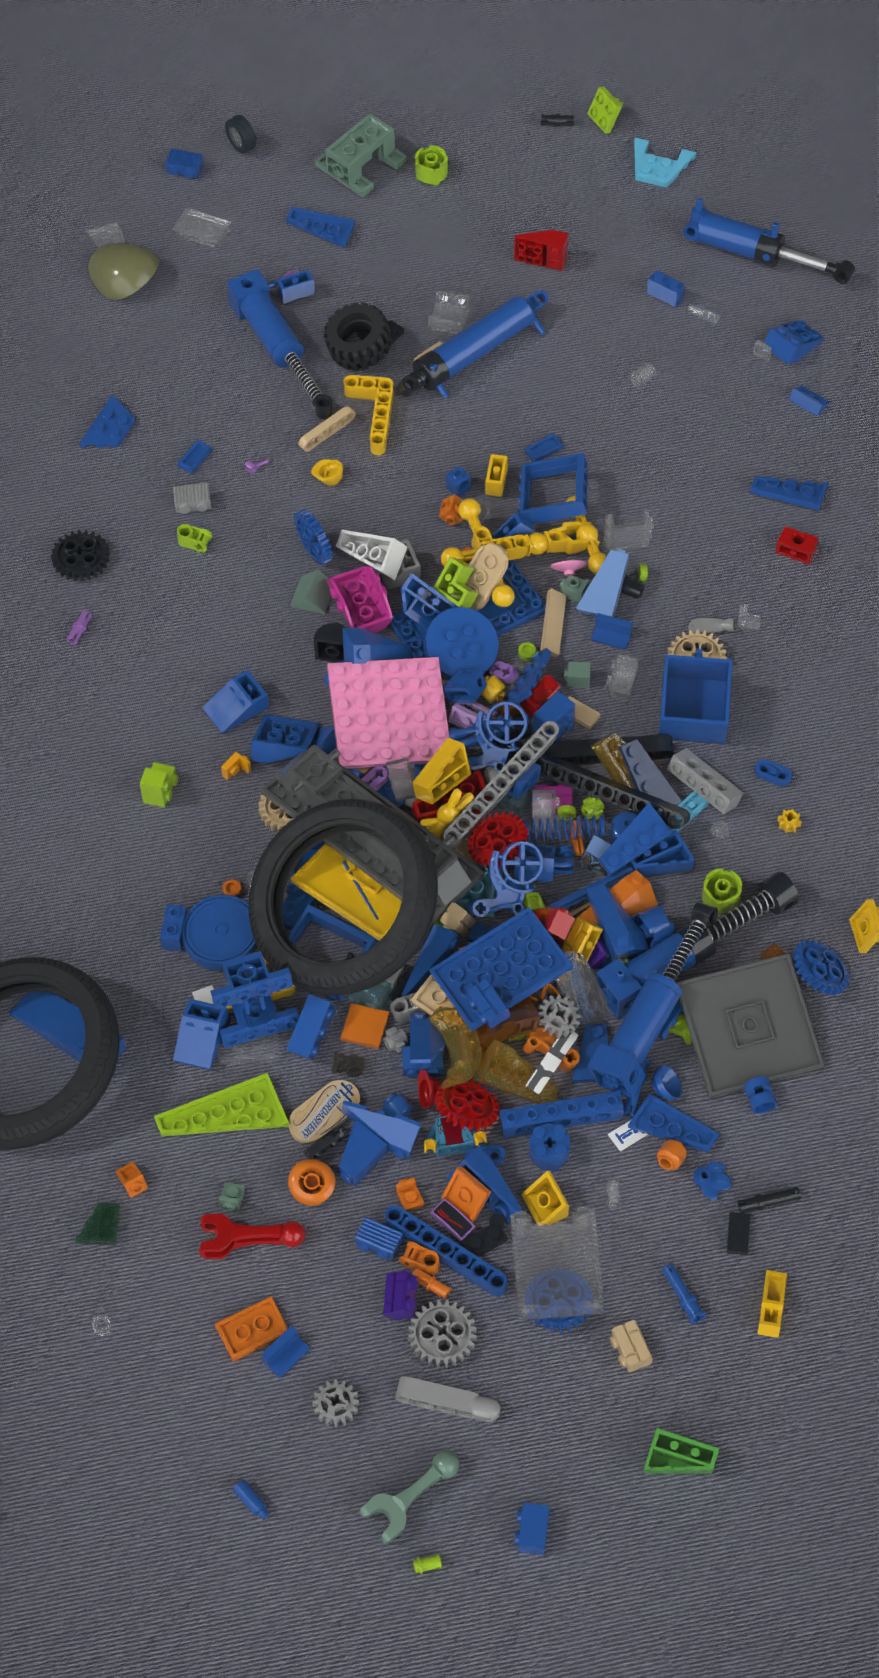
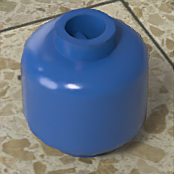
M395 1092L383 1102L385 1104L383 1111H385L387 1116L395 1117L398 1114L407 1118L411 1117L409 1113L413 1107L403 1094L397 1095Z

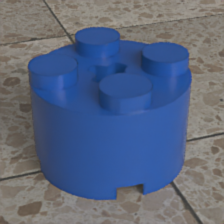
M661 905L651 907L632 916L633 921L643 932L649 949L670 937L672 932L675 931L673 922L668 920Z
M543 1124L535 1127L529 1140V1156L531 1161L544 1171L560 1169L568 1161L570 1155V1137L566 1129L556 1124Z

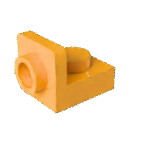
M235 752L221 766L222 776L229 780L239 772L240 768L249 774L251 772L250 760L245 755Z

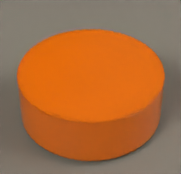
M231 879L223 884L224 895L238 898L241 896L242 886L239 881Z

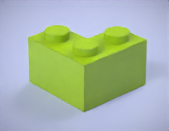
M450 557L433 589L458 607L471 608L479 594L466 585L474 568L462 559Z
M153 762L151 768H145L140 780L143 803L166 807L167 801L170 802L172 798V788L178 783L175 767Z

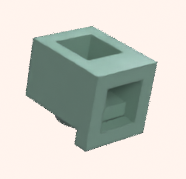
M570 574L567 579L563 578L560 583L561 593L565 594L567 599L578 603L589 587V579L583 580Z

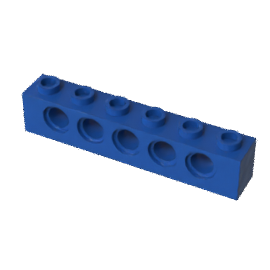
M620 1091L500 1110L499 1121L503 1138L532 1134L535 1127L543 1124H556L568 1128L622 1119L624 1108Z

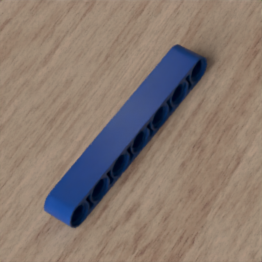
M392 1205L386 1209V1225L403 1232L404 1239L436 1252L441 1263L491 1295L500 1297L506 1293L507 1277L504 1273L400 1206ZM393 1215H397L400 1217L397 1220L390 1219V1217ZM410 1226H414L417 1228L414 1231L407 1230V1228ZM427 1237H431L434 1239L431 1242L424 1241V1239ZM444 1248H448L451 1250L449 1253L441 1252V1250ZM461 1259H465L468 1261L466 1264L458 1263V1261ZM478 1270H482L485 1272V1274L479 1276L475 1274V1272ZM499 1281L503 1285L500 1287H496L493 1285V1283Z

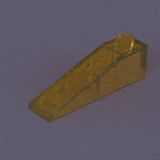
M495 1039L480 1059L473 1078L474 1081L481 1082V1084L537 1104L554 1102L559 1090L549 1080L540 1094L526 1087L527 1082L536 1070L530 1066L531 1064L527 1060L522 1059L515 1049Z

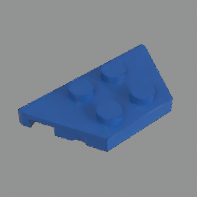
M111 395L81 440L80 447L86 448V445H96L97 448L119 447L135 424V418Z

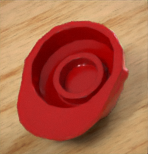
M421 1070L418 1074V1096L423 1108H431L435 1105L436 1099L434 1097L441 1083L436 1078L430 1077L426 1070Z

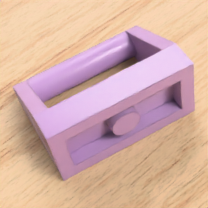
M477 702L456 703L452 706L448 722L462 729L472 727V723H476L478 714L464 706L467 705L477 711L485 712L484 714H488L490 708ZM496 711L493 712L491 718H495V717H496V715H497V712H496Z

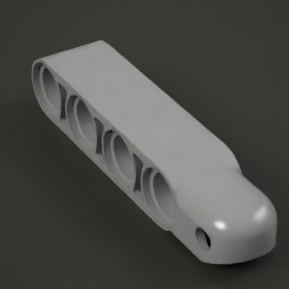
M407 1376L400 1377L395 1394V1400L401 1403L484 1422L495 1421L499 1417L501 1410L500 1404L492 1398L480 1396L475 1392Z

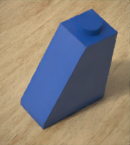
M358 1120L353 1124L339 1165L341 1179L345 1183H351L354 1186L388 1153L387 1144Z

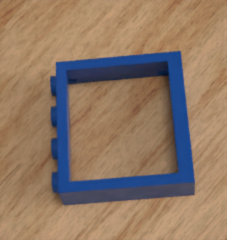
M584 452L522 464V473H519L521 480L519 491L521 495L518 496L520 506L518 513L529 520L531 525L587 514L588 463ZM576 471L575 501L530 509L532 479Z
M309 904L288 934L290 941L295 947L310 922H313L364 948L361 954L376 945V938ZM325 995L332 1001L336 999L340 1002L345 997V995Z

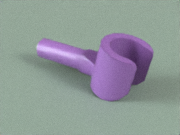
M269 459L255 464L248 460L245 463L247 466L245 470L254 474L260 466L268 464Z

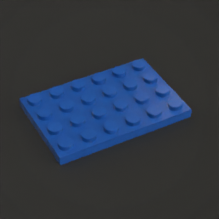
M530 907L430 968L429 972L468 1028L473 1032L483 1024L477 1016L478 1010L476 1008L472 1009L467 1002L469 998L468 989L478 985L484 979H488L506 1006L511 1008L573 969V965Z

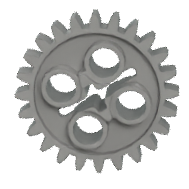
M438 1300L437 1306L429 1302L428 1309L425 1306H421L422 1313L415 1312L417 1319L411 1318L413 1326L408 1328L409 1332L412 1333L408 1335V1339L413 1341L410 1343L411 1349L416 1348L414 1351L415 1356L421 1354V1362L428 1359V1366L436 1362L437 1368L440 1367L441 1363H444L445 1368H448V1362L456 1366L457 1359L464 1362L463 1354L470 1356L469 1349H474L475 1344L473 1342L477 1341V1336L474 1335L477 1333V1327H472L475 1324V1320H469L471 1313L467 1312L464 1314V1306L457 1309V1302L449 1306L448 1300H446L444 1305ZM438 1317H444L446 1321L439 1323L436 1321V1319ZM455 1329H460L463 1331V1333L460 1335H455L452 1333V1331H454ZM427 1332L433 1334L429 1339L424 1338L422 1335ZM447 1345L450 1348L447 1351H441L439 1347Z

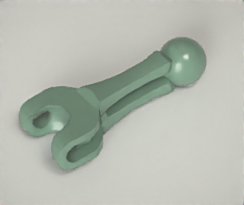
M451 1451L437 1453L432 1460V1467L412 1486L394 1496L384 1493L376 1494L361 1508L359 1514L363 1518H369L375 1513L385 1514L390 1524L383 1532L381 1540L384 1544H389L404 1531L407 1521L406 1511L410 1505L431 1485L440 1481V1478L450 1479L457 1474L460 1466L458 1457Z

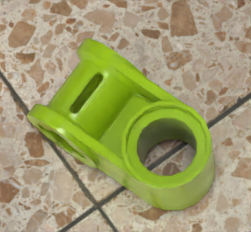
M181 524L177 528V539L180 546L202 553L207 551V544L213 537L209 530L188 524Z

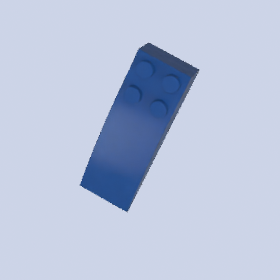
M27 992L9 1012V1015L80 1063L85 1048L86 1031L79 1008L52 993ZM121 1035L119 1056L126 1049L124 1037Z

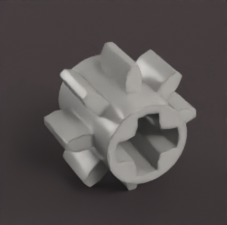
M394 1027L385 1031L386 1037L383 1038L387 1049L389 1051L394 1050L397 1053L402 1051L405 1043L408 1042L404 1031L401 1028L397 1030Z

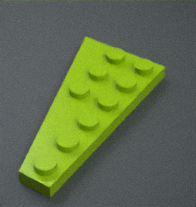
M268 1073L154 1116L161 1137L289 1127L288 1119Z

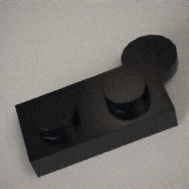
M343 1125L303 1150V1153L307 1158L311 1156L317 1158L324 1153L323 1148L328 1145L333 1147L341 1142L340 1138L350 1132L351 1129L349 1127L345 1129Z
M493 1214L489 1219V1226L462 1240L463 1247L480 1257L507 1242L508 1237L503 1231L505 1217L501 1214Z

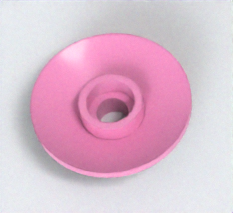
M581 560L561 561L551 564V569L564 572V576L569 574L575 575V571L587 566V562Z

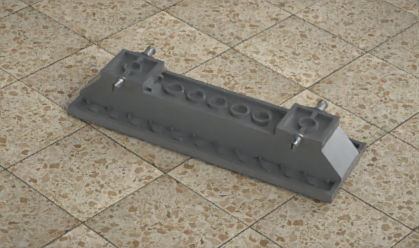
M312 745L304 753H300L274 775V778L261 788V794L293 818L317 805L339 799H365L378 802L405 816L424 837L436 866L438 897L431 924L447 911L451 903H456L484 877L482 870L450 847L455 841L454 836L450 834L442 841L425 827L421 826V824L335 761L341 755L340 751L336 748L328 755L316 745ZM350 831L339 833L323 840L402 901L404 890L402 866L395 850L385 838L369 832Z

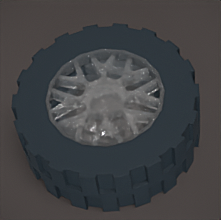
M236 115L225 122L227 137L231 145L238 152L243 154L256 147L257 139L255 132L245 117Z

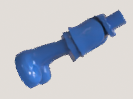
M511 715L508 720L505 717L503 718V716L491 718V720L505 721V724L502 725L491 724L493 732L499 738L504 735L506 725L510 726V730L515 728L514 725L509 723L513 720ZM484 720L483 727L486 735L489 738L491 735L487 730L486 720ZM472 723V727L449 729L450 738L464 743L465 749L479 744L476 736L462 740L465 737L476 734V723Z

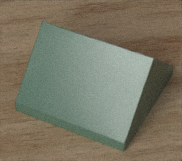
M318 569L302 575L290 606L325 614L332 598L329 590L330 587L326 581L328 577Z

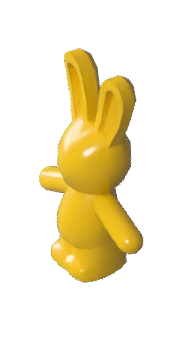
M458 788L455 789L448 803L438 809L437 818L422 819L420 821L421 826L441 839L445 830L460 815V812L474 800V795L469 792L460 800L462 792Z

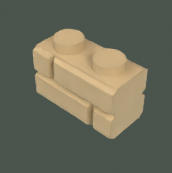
M451 903L447 909L448 912H445L440 918V922L444 924V928L454 931L461 938H465L469 932L468 929H471L475 924V918L456 903Z
M636 1320L629 1321L612 1329L609 1339L614 1349L617 1348L620 1353L618 1359L622 1368L626 1367L628 1373L652 1364L653 1357Z

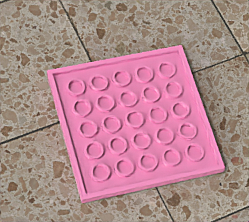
M438 657L368 661L364 664H352V662L327 664L337 750L341 753L338 756V762L346 769L427 764L449 737Z

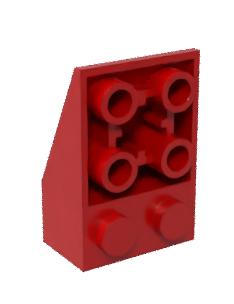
M546 230L515 235L514 260L562 271L568 257L569 233Z

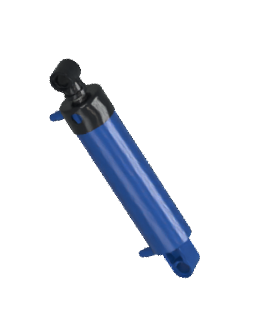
M538 290L526 299L515 296L432 351L416 359L412 365L413 372L406 375L398 383L397 390L399 394L408 397L421 387L430 391L437 388L439 393L446 399L449 395L442 384L531 324L543 335L545 333L544 327L539 322L535 313L548 302V293L544 290ZM405 383H408L411 389L407 388Z

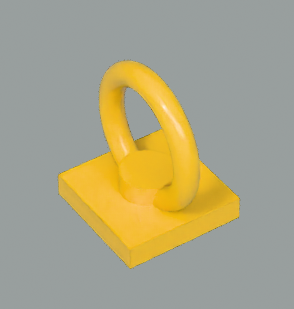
M867 899L849 919L859 953H867L876 942L879 943V906L876 907L874 899Z

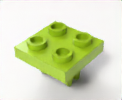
M604 86L598 88L587 114L607 134L611 132L624 103L619 102V98H614Z

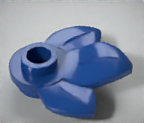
M710 1162L706 1167H699L693 1173L694 1183L701 1187L704 1196L711 1200H717L718 1191H727L732 1188L730 1178L723 1174L726 1168L723 1163Z

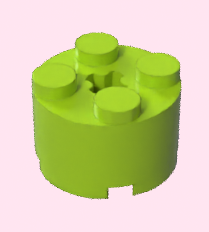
M432 145L426 149L423 147L416 152L415 174L417 180L437 186L447 177L448 156L443 148Z
M715 869L709 872L703 883V903L716 907L718 915L728 913V911L732 912L734 907L740 904L742 893L740 877L731 870L729 872L724 869Z

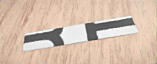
M570 1033L566 1038L562 1034L559 1039H556L527 1082L526 1087L540 1094L577 1039V1033Z

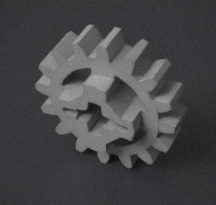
M551 995L547 1000L544 999L537 1009L539 1011V1019H541L538 1026L543 1025L542 1031L546 1032L548 1030L550 1037L556 1034L557 1039H559L563 1034L566 1038L570 1033L573 1034L576 1030L575 1028L580 1024L578 1020L581 1015L576 1014L579 1008H573L574 1001L567 1002V996L561 999L560 995H557L554 999Z
M337 1379L334 1380L333 1385L326 1381L325 1388L319 1386L320 1393H314L316 1400L312 1401L313 1407H316L314 1414L319 1415V1421L326 1420V1426H329L332 1422L335 1428L338 1427L339 1422L346 1426L347 1419L353 1421L352 1414H358L356 1407L359 1406V1400H356L358 1398L357 1392L352 1393L353 1386L346 1387V1381L339 1385ZM345 1394L349 1397L350 1403L344 1399ZM322 1404L328 1408L327 1413L323 1410Z

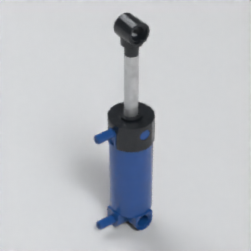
M697 198L696 207H693L691 211L690 221L683 230L684 236L689 240L731 252L771 267H775L780 257L831 273L835 281L840 284L849 282L855 271L854 264L847 260L834 264L785 248V235L778 233L779 223L777 222L772 224L771 230L712 213L708 209L703 208L702 198Z

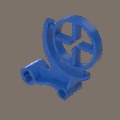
M511 701L496 704L490 709L488 714H484L485 712L483 711L478 712L475 731L478 743L483 749V756H467L471 772L487 766H494L495 770L500 772L502 769L501 763L503 767L508 763L511 751L520 749V746L516 747L515 742L525 735L528 729V716L519 704ZM501 705H505L506 720L510 719V705L516 707L523 716L524 720H512L509 722L511 725H524L521 734L513 740H510L509 725L505 726V740L499 738L492 730L491 724H505L504 720H491L493 712ZM483 718L486 719L487 730L491 735L489 738L483 727ZM495 739L500 743H510L512 748L500 747L492 741Z
M524 841L508 845L502 854L493 850L489 863V875L491 883L496 890V897L493 899L474 898L469 900L466 906L468 913L473 916L483 917L488 912H494L506 908L509 913L513 914L522 912L524 910L522 903L525 893L534 891L533 887L530 888L529 883L539 877L543 868V857L540 850L534 844ZM517 845H519L520 860L525 859V845L531 847L538 858V861L523 862L524 865H538L535 874L525 881L524 866H519L518 881L508 874L505 866L520 864L519 861H505L508 852ZM498 859H500V868L503 875L505 876L503 879L501 878L498 871ZM509 880L512 883L524 885L525 889L518 890L512 888L506 882ZM476 905H480V910H475Z

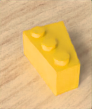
M449 737L444 741L412 782L416 798L434 804L471 775L464 743Z

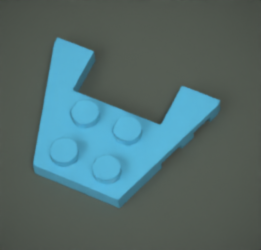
M636 137L634 139L635 180L667 188L679 176L681 170L686 169L688 163L696 158V152L685 149L681 150L677 161L647 154L649 141Z

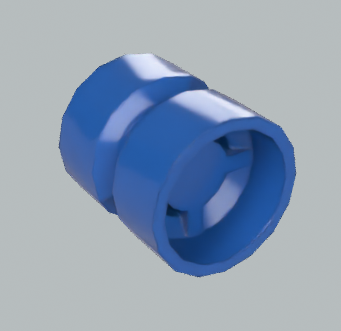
M756 1077L744 1084L746 1095L750 1098L749 1103L753 1113H766L777 1106L778 1103L774 1093L771 1092L772 1087L768 1077Z

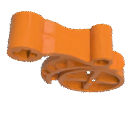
M547 984L542 988L539 1001L544 999L547 989L553 993L555 998L560 993L553 985ZM530 995L533 1004H536L538 999ZM537 1026L536 1032L527 1033L523 1049L527 1054H532L536 1050L546 1055L554 1044L555 1038H557L556 1034L550 1037L548 1030L543 1032L544 1027ZM570 1048L558 1065L560 1070L564 1072L573 1070L580 1060L579 1053L575 1049Z

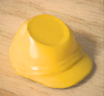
M324 459L313 466L311 474L322 483L334 486L343 477V466L338 460Z

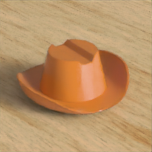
M305 1159L295 1164L291 1169L288 1177V1186L290 1193L299 1203L315 1206L323 1203L331 1196L336 1180L333 1170L325 1162L318 1159Z

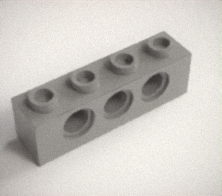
M687 748L674 754L667 768L668 771L723 814L737 807L743 795L741 790Z

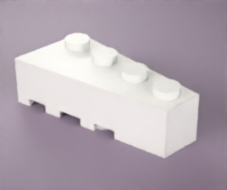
M341 530L336 547L393 580L397 577L407 550V546L395 538Z

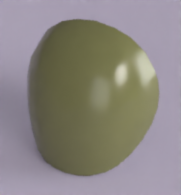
M127 242L109 243L102 245L93 253L89 261V273L94 285L102 295L111 300H119L135 293L151 279L158 268L159 258L144 246Z

